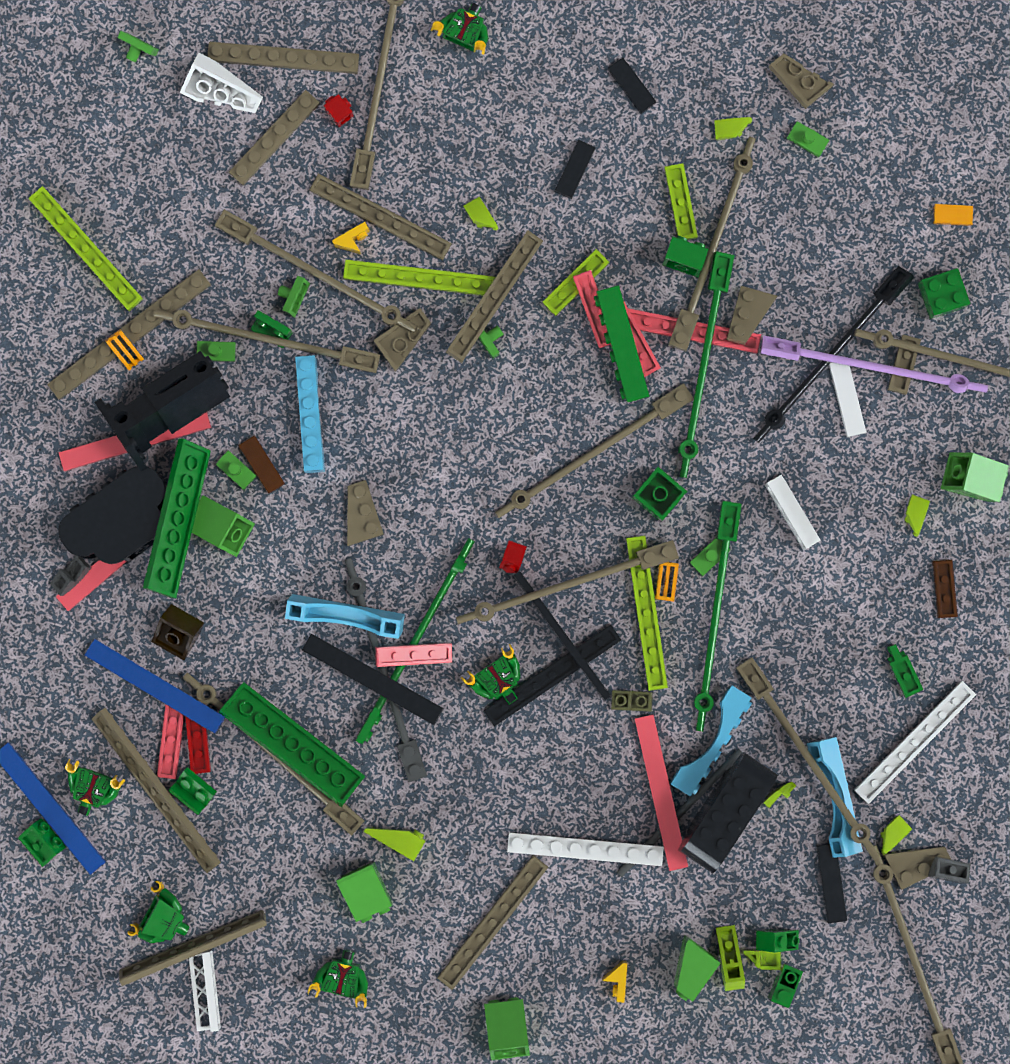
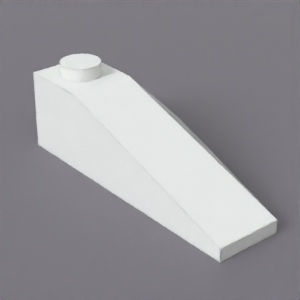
M198 53L180 91L183 95L198 102H204L205 99L215 101L214 105L221 106V103L230 104L233 109L256 113L263 98L218 62L201 53Z

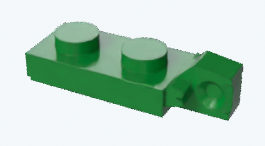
M896 644L888 646L887 649L891 657L887 659L904 697L907 698L922 691L923 687L908 655H905L904 651L899 652Z

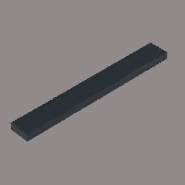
M521 572L514 574V579L525 594L534 592V589ZM540 598L531 600L605 702L609 699L610 694L542 600Z
M610 624L579 645L577 650L585 661L589 663L620 642L621 638ZM568 653L513 690L518 697L516 701L508 705L503 697L485 709L484 712L495 727L580 668Z
M313 634L309 636L302 649L307 654L434 726L444 710L441 706Z

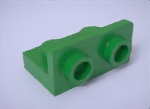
M259 310L254 315L256 321L251 327L253 332L287 340L293 334L290 328Z
M188 767L169 789L171 794L197 815L202 812L217 793L215 789Z
M42 818L33 823L18 837L42 867L47 865L57 854L66 848L62 840Z

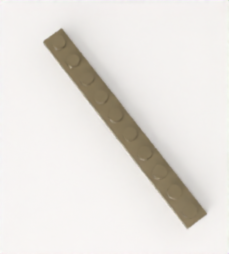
M198 269L121 328L122 332L132 344H135L165 321V319L154 317L155 310L174 314L211 286V284ZM119 335L117 338L124 345V347L128 349L129 346ZM112 340V344L116 347L120 354L123 353L122 349L118 346V344L114 340ZM104 341L47 385L55 396L61 400L115 359L117 355Z
M106 708L100 710L92 718L93 722L206 873L210 872L221 863L217 855L198 833L193 823L187 818L182 808L160 782L158 776L148 766L147 761L142 758L135 745L131 743Z

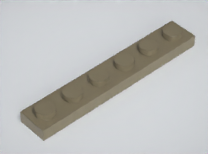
M305 90L229 171V174L244 186L320 105V102Z

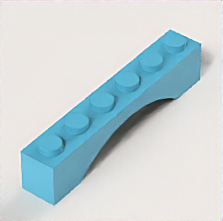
M315 355L295 357L304 472H325L319 413L317 360Z
M292 594L287 600L285 619L345 624L368 630L379 636L399 639L403 632L405 614L295 594Z
M732 685L728 687L720 700V725L713 743L699 758L689 764L680 766L670 781L671 785L690 797L692 793L695 795L701 787L699 784L702 777L706 778L711 771L710 764L712 761L716 762L719 758L721 746L723 744L727 745L731 738L729 733L740 724L742 719L739 717L743 711L746 713L750 708L752 697Z
M837 737L807 743L808 751L855 818ZM832 800L833 822L829 843L833 858L847 857L863 852L861 843H856L851 839V826Z

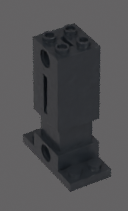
M201 351L142 388L144 394L127 405H124L121 401L111 407L109 403L105 404L101 398L94 402L140 471L147 467L143 461L146 458L143 453L152 447L149 443L167 430L171 434L175 433L230 397L227 392L229 386L224 379H220L222 377L221 372L217 367H212L214 363L210 357H205Z

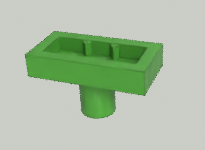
M120 31L117 37L131 44L126 58L133 62L137 61L141 51L156 56L159 51L154 46L127 32Z
M798 121L787 137L788 140L817 157H820L829 142V139Z
M297 276L292 289L282 285L278 290V296L287 299L282 310L294 318L310 285L303 277Z
M498 325L487 333L483 331L479 337L493 359L499 355V351L493 342L504 335Z
M197 341V353L201 351L205 357L209 356L212 361L235 362L236 343Z
M229 450L216 463L243 490L257 477Z
M715 538L690 562L702 577L720 561L722 540Z

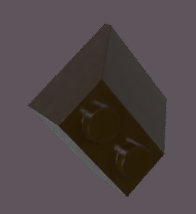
M171 604L160 617L151 642L185 661L201 633L204 622Z

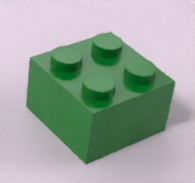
M672 236L662 265L698 278L709 249L699 242L694 244L687 242L685 237Z
M958 268L923 279L918 283L930 319L966 308L971 304Z
M657 467L633 495L632 499L662 522L687 493V490Z

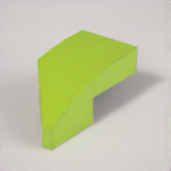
M741 117L714 120L716 140L740 137L747 125L751 124L752 118Z
M480 197L463 206L472 222L478 228L489 227L493 230L499 229Z
M912 494L906 509L905 521L910 524L914 531V536L918 537L930 501Z
M788 782L778 787L766 796L762 803L770 808L781 794L788 798L796 785L793 782Z
M900 815L896 816L884 828V832H881V838H883L881 853L883 855L893 849L912 830Z
M744 950L745 956L757 968L761 970H781V952Z

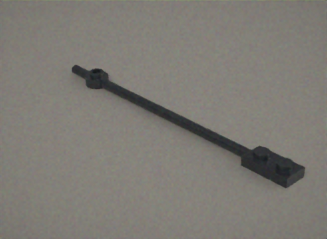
M898 266L874 293L877 300L829 354L838 355L854 337L856 328L861 329L883 303L890 306L914 279L913 274ZM822 360L779 410L774 409L766 414V424L753 438L757 443H760L771 429L776 430L784 425V414L831 362Z

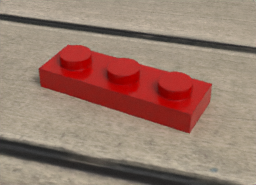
M185 716L190 770L195 774L211 772L207 729Z

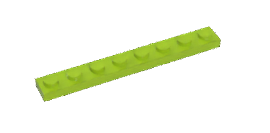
M43 186L28 198L129 312L143 300L138 292Z
M345 260L343 275L344 280L484 296L496 278L493 276Z
M646 537L626 538L629 560L638 558L636 552L647 548ZM638 565L630 568L648 691L668 688L651 571L650 568L642 570L641 566Z

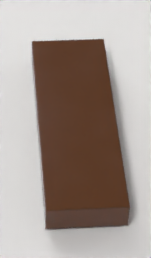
M255 435L238 445L268 494L285 485Z
M953 560L932 561L937 618L958 617Z

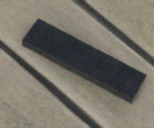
M830 844L816 845L827 923L847 921L838 857L833 858Z

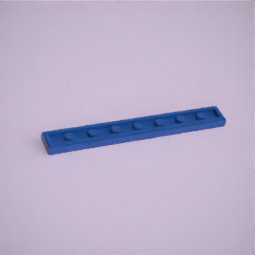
M94 639L85 653V656L214 734H216L225 720V716Z
M10 742L0 749L1 766L90 875L106 863L105 859Z

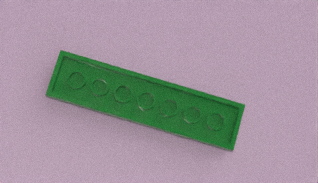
M178 439L143 584L144 589L169 598L177 597L211 450L186 439Z
M244 682L219 711L221 715L225 716L230 722L340 807L344 805L365 778V775Z

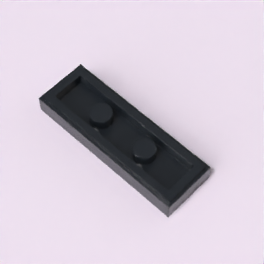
M623 57L608 67L610 74L640 114L656 104V100Z
M578 139L556 186V193L570 199L573 198L596 147Z

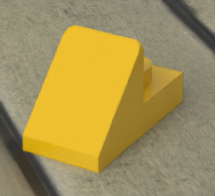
M363 222L333 239L332 242L335 248L361 254L354 241L365 239L370 231L367 224Z
M621 961L602 977V981L617 982V985H613L612 996L616 997V1002L620 1003L625 1002L627 961Z

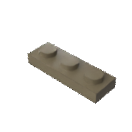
M901 335L900 339L920 345L921 339L907 335ZM898 348L893 367L913 370L918 353ZM891 374L887 390L906 395L911 378Z

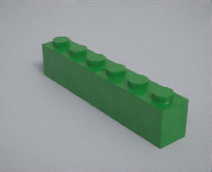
M619 285L596 291V296L593 297L596 307L601 309L602 314L599 315L601 326L605 325L607 333H604L606 344L611 345L612 351L609 352L611 362L616 363L617 370H614L616 380L620 381L622 388L619 389L622 400L625 399L629 403L650 397Z

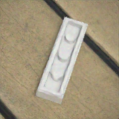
M832 362L829 364L846 436L852 437L864 434L866 429L850 366Z

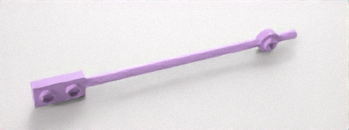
M764 335L762 338L761 354L796 361L799 360L800 356L844 364L948 385L956 393H963L967 389L985 393L988 390V385L969 382L965 376L960 374H954L949 378L802 349L799 342Z

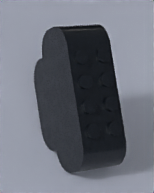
M135 466L128 471L126 469L117 474V479L113 482H106L101 486L102 490L96 494L95 492L91 493L85 498L86 501L81 505L76 504L69 510L70 513L59 524L58 534L61 542L70 553L82 558L92 559L97 557L102 562L111 565L125 560L127 562L123 565L128 564L154 543L168 485L161 474L150 467L140 471Z
M745 752L741 753L731 768L727 769L691 822L678 851L713 874L723 863L773 787L778 774Z

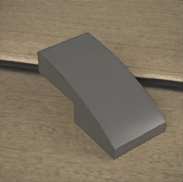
M75 555L66 570L60 569L50 585L60 596H64L85 577L91 567L82 557Z

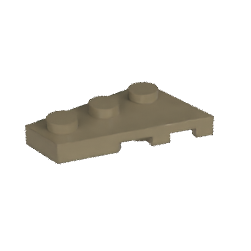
M784 53L768 67L805 109L834 86L832 82H826L821 79L820 75L803 68L802 64Z
M741 286L726 340L745 345L778 296Z
M421 308L405 318L418 326L415 333L396 324L373 340L395 372L431 325V322Z
M366 480L348 486L347 546L384 535Z
M944 846L884 855L888 865L893 870V875L901 890L927 878L935 857L951 860Z

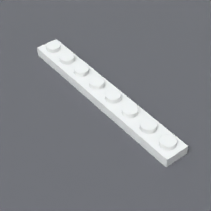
M960 681L854 791L869 804L976 694L963 681Z
M509 833L507 852L662 866L664 846Z

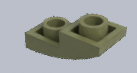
M612 690L611 710L652 712L653 692Z

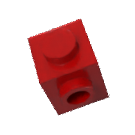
M338 94L326 100L324 105L325 111L338 127H341L354 117L353 111L350 109L351 104L345 97L342 99Z
M509 540L499 568L507 573H517L521 567L527 546Z

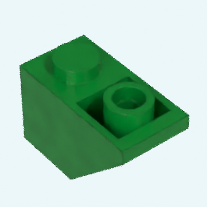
M756 930V950L776 953L799 949V930Z
M784 964L774 980L768 996L769 1000L789 1008L803 971Z

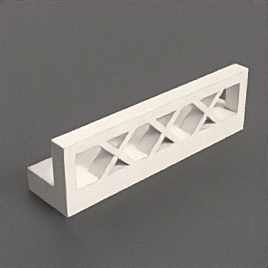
M780 475L767 482L765 487L802 549L806 550L821 541L783 476Z
M207 950L195 955H202L203 967L201 969L194 964V957L189 958L197 1031L210 1030L213 1032L219 1031L221 1024L212 950ZM200 973L205 976V987L203 989L196 984V978ZM202 993L207 996L208 1005L206 1008L198 1002V998ZM204 1012L209 1015L210 1025L201 1026L200 1018Z

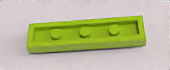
M684 164L665 166L664 170L677 236L685 237L687 240L696 239L698 235Z
M596 249L542 303L557 316L579 294L573 276L591 270L595 278L610 262Z

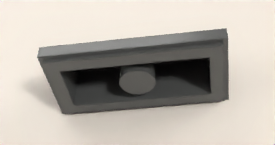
M935 857L928 877L961 884L969 883L971 864Z

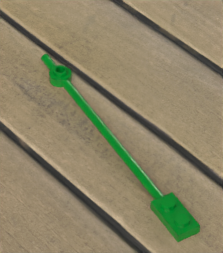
M718 251L714 252L708 290L714 292L687 438L678 446V453L683 458L679 475L681 478H687L690 459L698 454V445L694 442L715 323L721 292L728 293L735 256ZM686 446L690 448L689 453H686L684 450Z
M722 501L716 539L722 540L710 633L701 693L697 694L693 701L694 707L698 710L696 731L701 732L704 731L706 712L710 711L714 705L713 698L709 695L729 546L730 541L737 542L741 503ZM705 699L706 705L701 706L700 700Z
M467 539L460 554L455 559L409 645L419 643L458 572L462 574L467 565L464 561L475 542L472 539ZM406 665L396 666L390 678L397 682ZM380 695L355 741L362 745L364 741H369L373 734L370 730L374 724L378 725L382 715L380 712L387 698Z

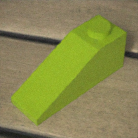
M366 827L364 830L366 834L412 861L416 859L426 842V839L423 838L424 834L416 829L412 832L411 830Z
M735 925L717 927L716 935L725 991L744 989L745 977Z

